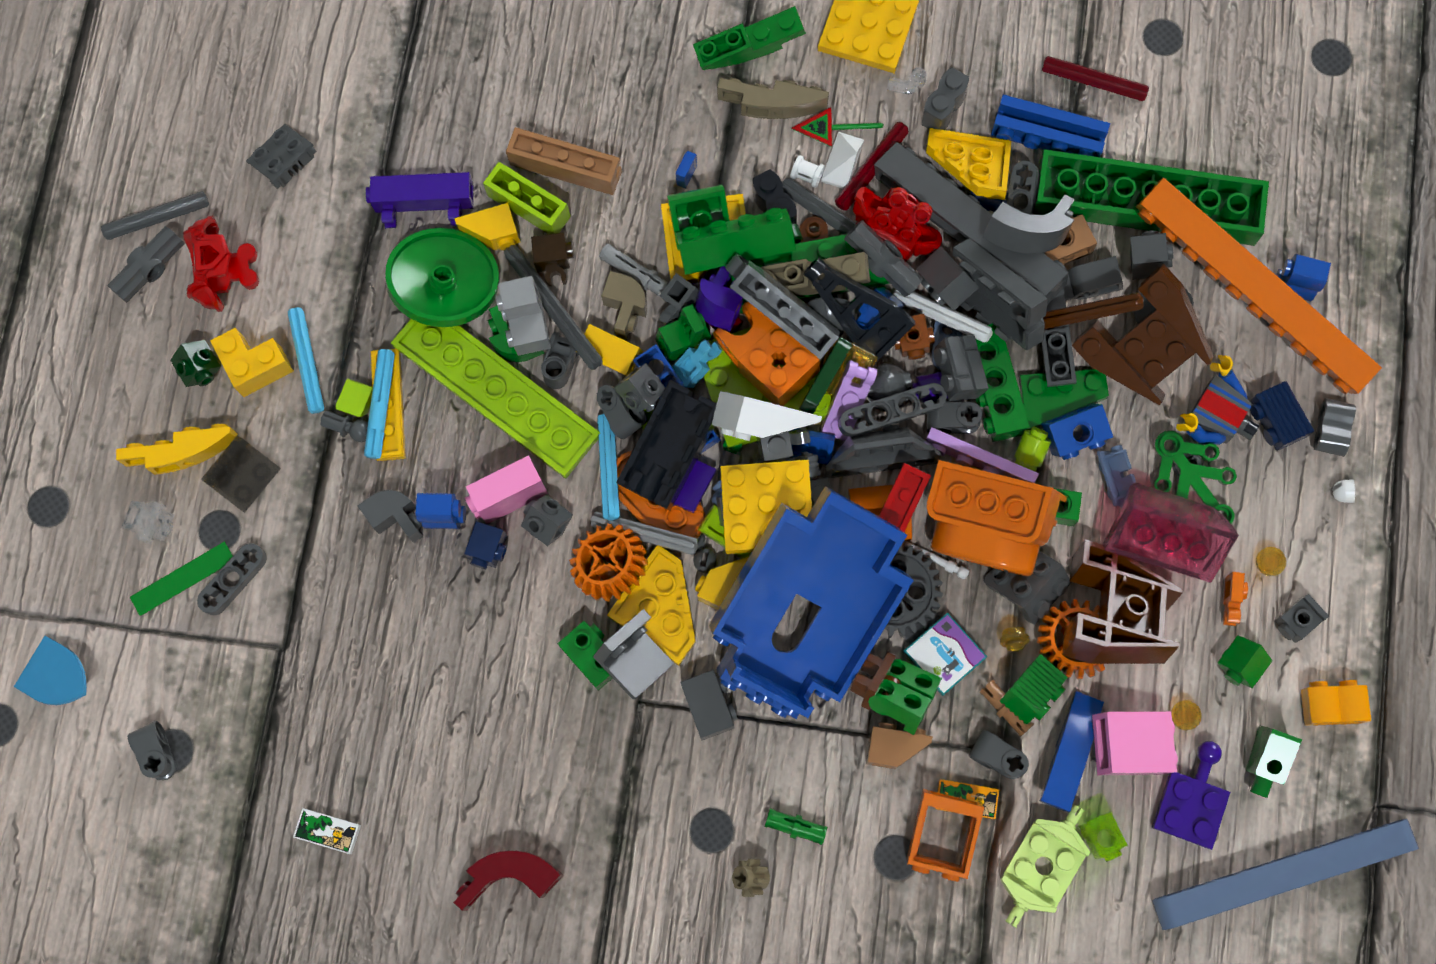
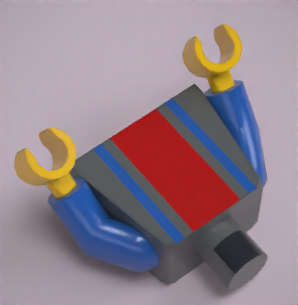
M1218 355L1221 364L1214 362L1210 364V369L1214 372H1219V376L1215 374L1209 381L1191 413L1180 415L1184 418L1185 423L1176 425L1178 431H1186L1191 438L1201 445L1210 443L1215 445L1227 444L1234 437L1235 433L1251 440L1259 428L1258 424L1245 418L1252 403L1248 400L1246 392L1232 370L1233 361L1231 357L1226 355Z

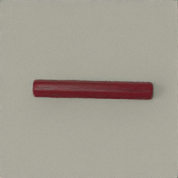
M1051 56L1045 58L1042 67L1043 72L1139 101H1145L1149 92L1148 85Z
M897 122L835 199V205L838 208L847 211L854 203L856 192L860 188L866 187L875 176L874 164L896 142L900 144L907 136L909 131L905 124Z

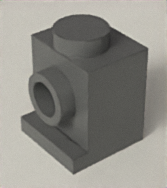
M1307 594L1297 600L1275 622L1279 626V632L1287 640H1292L1296 643L1306 637L1322 621L1326 620L1329 615ZM1298 615L1306 621L1305 624L1299 622Z

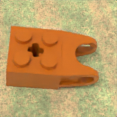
M745 302L742 305V311L751 324V329L746 334L733 335L728 331L717 328L713 335L723 351L739 369V372L772 404L784 406L819 373L820 359L752 304ZM776 364H782V365H784L783 367H780V365H778L777 367H774V365H776Z

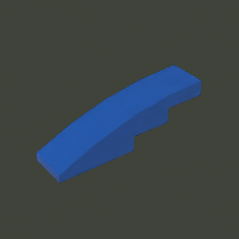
M1075 691L1055 746L1057 748L1047 773L1049 775L1039 800L1040 802L1065 812L1071 811L1094 739L1092 715L1101 713L1103 701Z

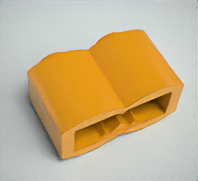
M1357 680L1339 681V686H1328V681L1309 682V687L1301 690L1305 726L1363 724L1371 722L1367 685H1358Z

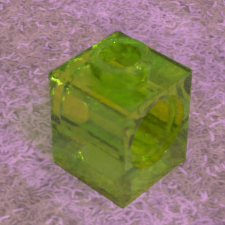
M1111 812L1104 813L1078 826L1095 859L1104 857L1105 861L1108 862L1121 856L1122 852L1120 849L1128 846ZM1101 830L1107 831L1111 836V842L1107 847L1101 846L1098 842L1097 836Z

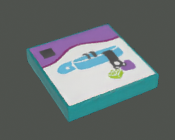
M949 613L945 614L903 651L915 666L942 678L937 689L942 696L987 658Z

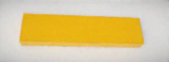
M396 348L389 349L394 352L395 356L382 454L379 459H376L377 461L406 459L401 353ZM379 350L371 351L372 387Z

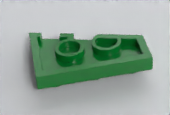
M1096 369L1075 371L1077 384L1047 387L1045 373L1020 375V394L1030 425L1029 430L1053 418L1107 399L1109 393L1106 375Z

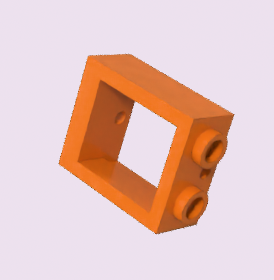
M923 789L906 859L907 864L912 865V870L924 874H929L930 870L941 872L942 878L959 882L960 877L968 879L983 816V804ZM928 806L971 816L960 865L917 854Z

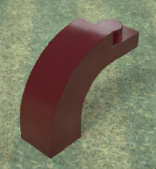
M522 851L496 852L483 857L466 870L474 880L472 883L467 880L457 890L456 895L459 897L453 903L462 911H467L490 885L505 878H514L523 882L539 898H544L564 875L551 863L537 855Z

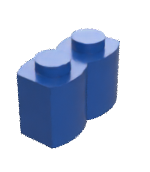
M1295 254L1291 260L1287 259L1285 261L1283 270L1278 269L1276 276L1304 300L1311 302L1326 285L1331 263Z
M417 493L416 519L422 523L424 529H460L461 523H465L466 508L461 506V501L456 499L455 494Z

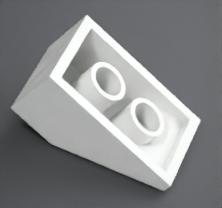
M720 391L712 425L721 427V434L750 441L751 435L764 438L819 423L822 416Z

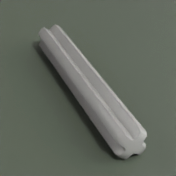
M595 512L591 517V526L595 529L596 525L601 526L604 530L607 523L612 524L614 528L620 524L623 526V530L631 529L635 533L634 536H638L646 543L690 555L695 554L698 549V539L621 517L608 521L603 518L602 512Z

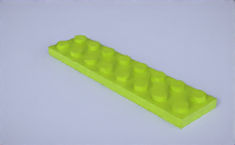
M411 319L391 342V345L399 350L400 353L565 479L598 440L600 434L598 430L460 326L434 327Z

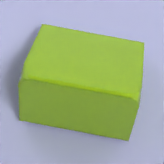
M346 379L335 409L357 417L368 414L373 387Z

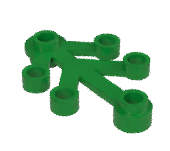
M1164 431L1159 434L1154 446L1157 454L1161 457L1158 478L1152 484L1153 490L1158 494H1165L1171 490L1172 483L1169 477L1173 461L1180 470L1175 501L1169 507L1170 514L1175 518H1181L1188 514L1189 506L1187 500L1191 485L1210 511L1208 515L1210 523L1217 528L1231 525L1235 518L1233 509L1226 504H1219L1201 477L1218 480L1222 485H1229L1234 483L1237 478L1235 470L1230 467L1219 469L1191 464L1184 455H1199L1203 460L1210 462L1218 458L1220 454L1219 448L1212 443L1201 445L1184 442L1182 436L1175 431ZM1166 440H1170L1174 444L1171 451L1166 450L1164 447ZM1207 447L1214 450L1212 458L1207 457L1205 454ZM1224 471L1230 472V481H1225L1222 478ZM1159 480L1166 482V490L1158 489L1157 483ZM1176 504H1181L1184 507L1182 514L1175 512L1174 507ZM1218 511L1223 512L1225 515L1222 522L1217 521L1215 518V514Z

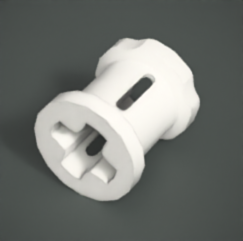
M799 155L793 165L790 178L802 179L811 183L812 187L816 188L822 178L825 165L820 164L818 166L804 160V157Z

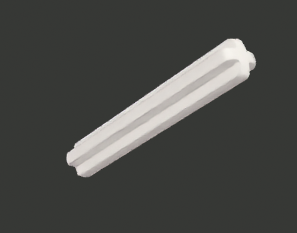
M898 290L893 294L906 307L925 314V316L964 334L974 335L977 340L988 342L993 334L990 326L960 312L953 311L949 307L941 306L938 302L914 291L906 297Z

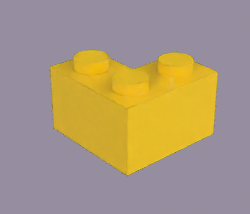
M235 327L210 340L233 387L243 397L294 371L282 347L274 338L250 349L245 337Z

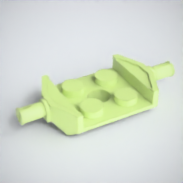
M1073 804L1071 811L1065 820H1061V822L1035 819L1001 876L1000 880L1004 888L1014 900L1013 904L1015 906L1005 920L1011 926L1017 928L1024 913L1028 910L1055 913L1057 905L1086 856H1089V849L1075 830L1076 824L1085 812L1079 806ZM1040 857L1049 859L1051 863V871L1046 875H1041L1035 868V863Z

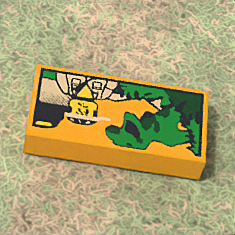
M939 779L937 792L982 803L984 806L982 818L996 819L999 789ZM935 808V810L951 812V811H947V810Z

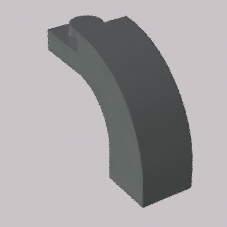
M1064 195L1055 209L1045 215L1027 214L1002 202L991 216L982 238L999 247L1019 253L1036 254L1053 250L1063 243L1074 222V219H1072L1074 212L1070 211L1075 199Z

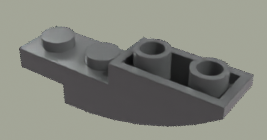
M1064 288L1047 305L1046 311L1066 307ZM1069 325L1044 329L1041 347L1047 387L1077 384Z

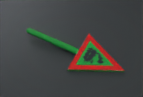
M830 107L791 129L832 147V130L883 128L884 124L832 125V110Z

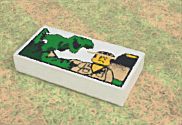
M302 808L293 838L352 854L361 825Z

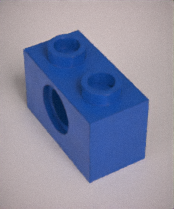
M1093 403L1041 423L1043 430L1048 433L1047 437L1052 441L1049 446L1051 454L1062 457L1063 460L1078 456V450L1089 447L1092 450L1102 447L1106 444L1105 440L1113 437L1102 404ZM1080 425L1083 434L1080 439L1075 440L1073 431L1076 426Z

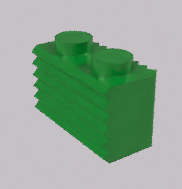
M1040 654L1006 692L1000 702L1005 704V707L1009 708L1010 712H1014V715L1018 716L1019 720H1023L1024 724H1029L1034 718L1040 721L1051 708L1047 702L1050 699L1055 702L1066 690L1062 684L1068 677Z

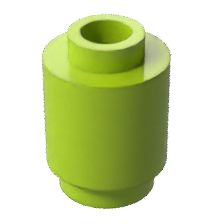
M1032 427L1031 431L1024 430L1014 455L1016 458L1014 463L1036 472L1037 468L1042 466L1052 442L1047 437L1048 433L1036 427Z

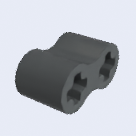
M1328 398L1323 400L1314 438V450L1342 457L1347 454L1351 442V429L1356 414V406L1354 404Z

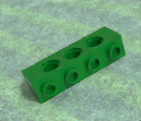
M991 323L988 326L992 328L993 334L989 341L982 342L976 339L979 352L988 351L993 356L991 360L981 358L986 379L989 377L997 378L1000 386L993 387L988 384L989 389L979 398H976L979 407L984 409L986 418H983L985 433L991 435L992 442L1022 436L1024 430H1029L1030 425L1007 344L994 333L996 326ZM1003 404L1007 407L1008 412L1004 414L998 413L994 409V405Z

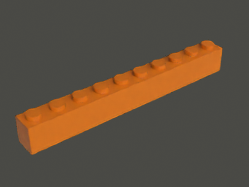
M1165 178L1158 181L1136 206L1140 211L1138 215L1150 225L1156 224L1162 230L1160 234L1166 233V240L1168 242L1179 244L1183 248L1181 252L1186 258L1192 262L1197 260L1205 267L1203 272L1214 281L1219 279L1226 285L1225 291L1236 300L1242 299L1248 305L1246 309L1258 319L1262 317L1270 324L1268 328L1272 333L1280 338L1284 336L1291 342L1289 346L1295 353L1302 357L1306 355L1313 361L1311 366L1320 374L1325 375L1327 373L1335 380L1333 385L1344 394H1359L1382 369L1378 363Z

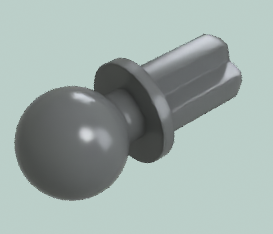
M330 411L323 413L320 423L322 427L339 432L342 437L349 433L350 437L356 442L366 441L368 422L364 420L352 422V416L350 415L345 417Z

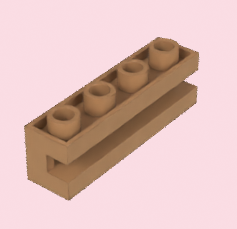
M516 127L506 149L511 166L610 195H614L622 173V168L619 166V157Z

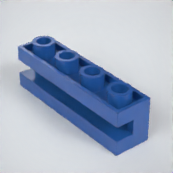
M1003 94L991 136L1021 143L1029 149L1039 148L1101 157L1110 123Z

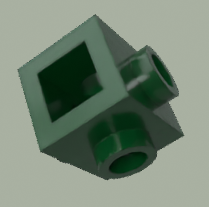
M206 340L182 343L170 360L186 387L210 384L221 367Z

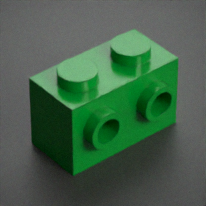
M583 621L557 644L599 691L613 679L593 658L604 643L601 639L605 635L594 623L589 626Z

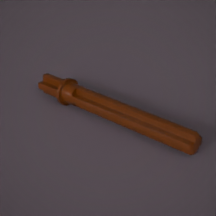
M1137 292L1046 311V316L1043 317L1044 329L1141 310L1144 299Z

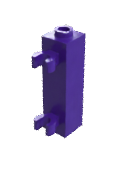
M469 172L370 176V187H366V201L371 204L375 213H381V221L385 223V229L396 228V212L448 210L450 225L457 226L454 218L462 216L461 209H474V183Z

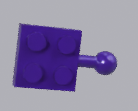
M1205 741L1199 745L1197 750L1200 764L1195 779L1177 772L1169 773L1152 828L1212 850L1231 792L1207 784L1211 767L1220 761L1222 750L1217 743Z

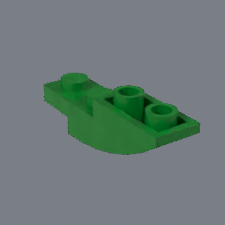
M796 6L747 27L743 23L697 42L693 44L702 70L716 69L744 63L783 49V43L806 34Z

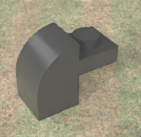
M394 490L380 491L357 505L378 534H381L398 522L413 543L423 537L418 530L422 527V524L417 521L416 516L412 512L416 509V506L401 492Z

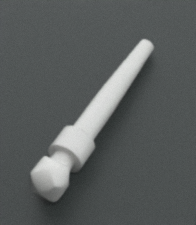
M906 542L904 545L907 548L913 546V551L916 553L923 551V557L928 560L932 559V562L944 567L946 571L952 574L953 572L957 573V576L965 579L969 574L968 568L964 566L959 567L957 566L958 563L952 560L948 561L909 542Z

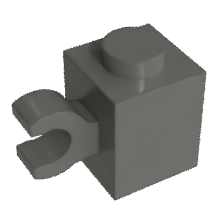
M676 273L660 294V297L670 304L661 313L659 320L668 325L679 320L682 308L693 304L696 310L699 289Z
M806 428L790 432L786 431L764 438L757 437L760 456L764 462L793 456L791 445L811 442L809 431Z

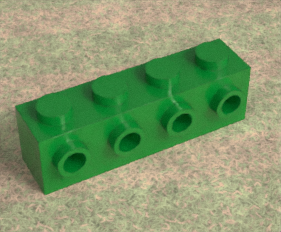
M772 208L763 214H745L736 220L727 222L718 220L708 226L699 228L691 226L676 233L685 275L726 266L736 253L749 261L796 251L792 223L787 209Z

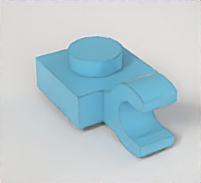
M708 340L701 342L698 349L690 347L673 366L685 387L694 388L710 370L706 363L716 358L722 352V349L717 342H713L710 345Z

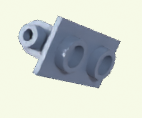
M1122 445L1112 447L1111 451H1097L1099 469L1104 474L1108 487L1107 494L1113 506H1131V503L1139 500L1138 495L1140 492L1134 474L1125 477L1123 472L1132 469L1127 450H1123Z

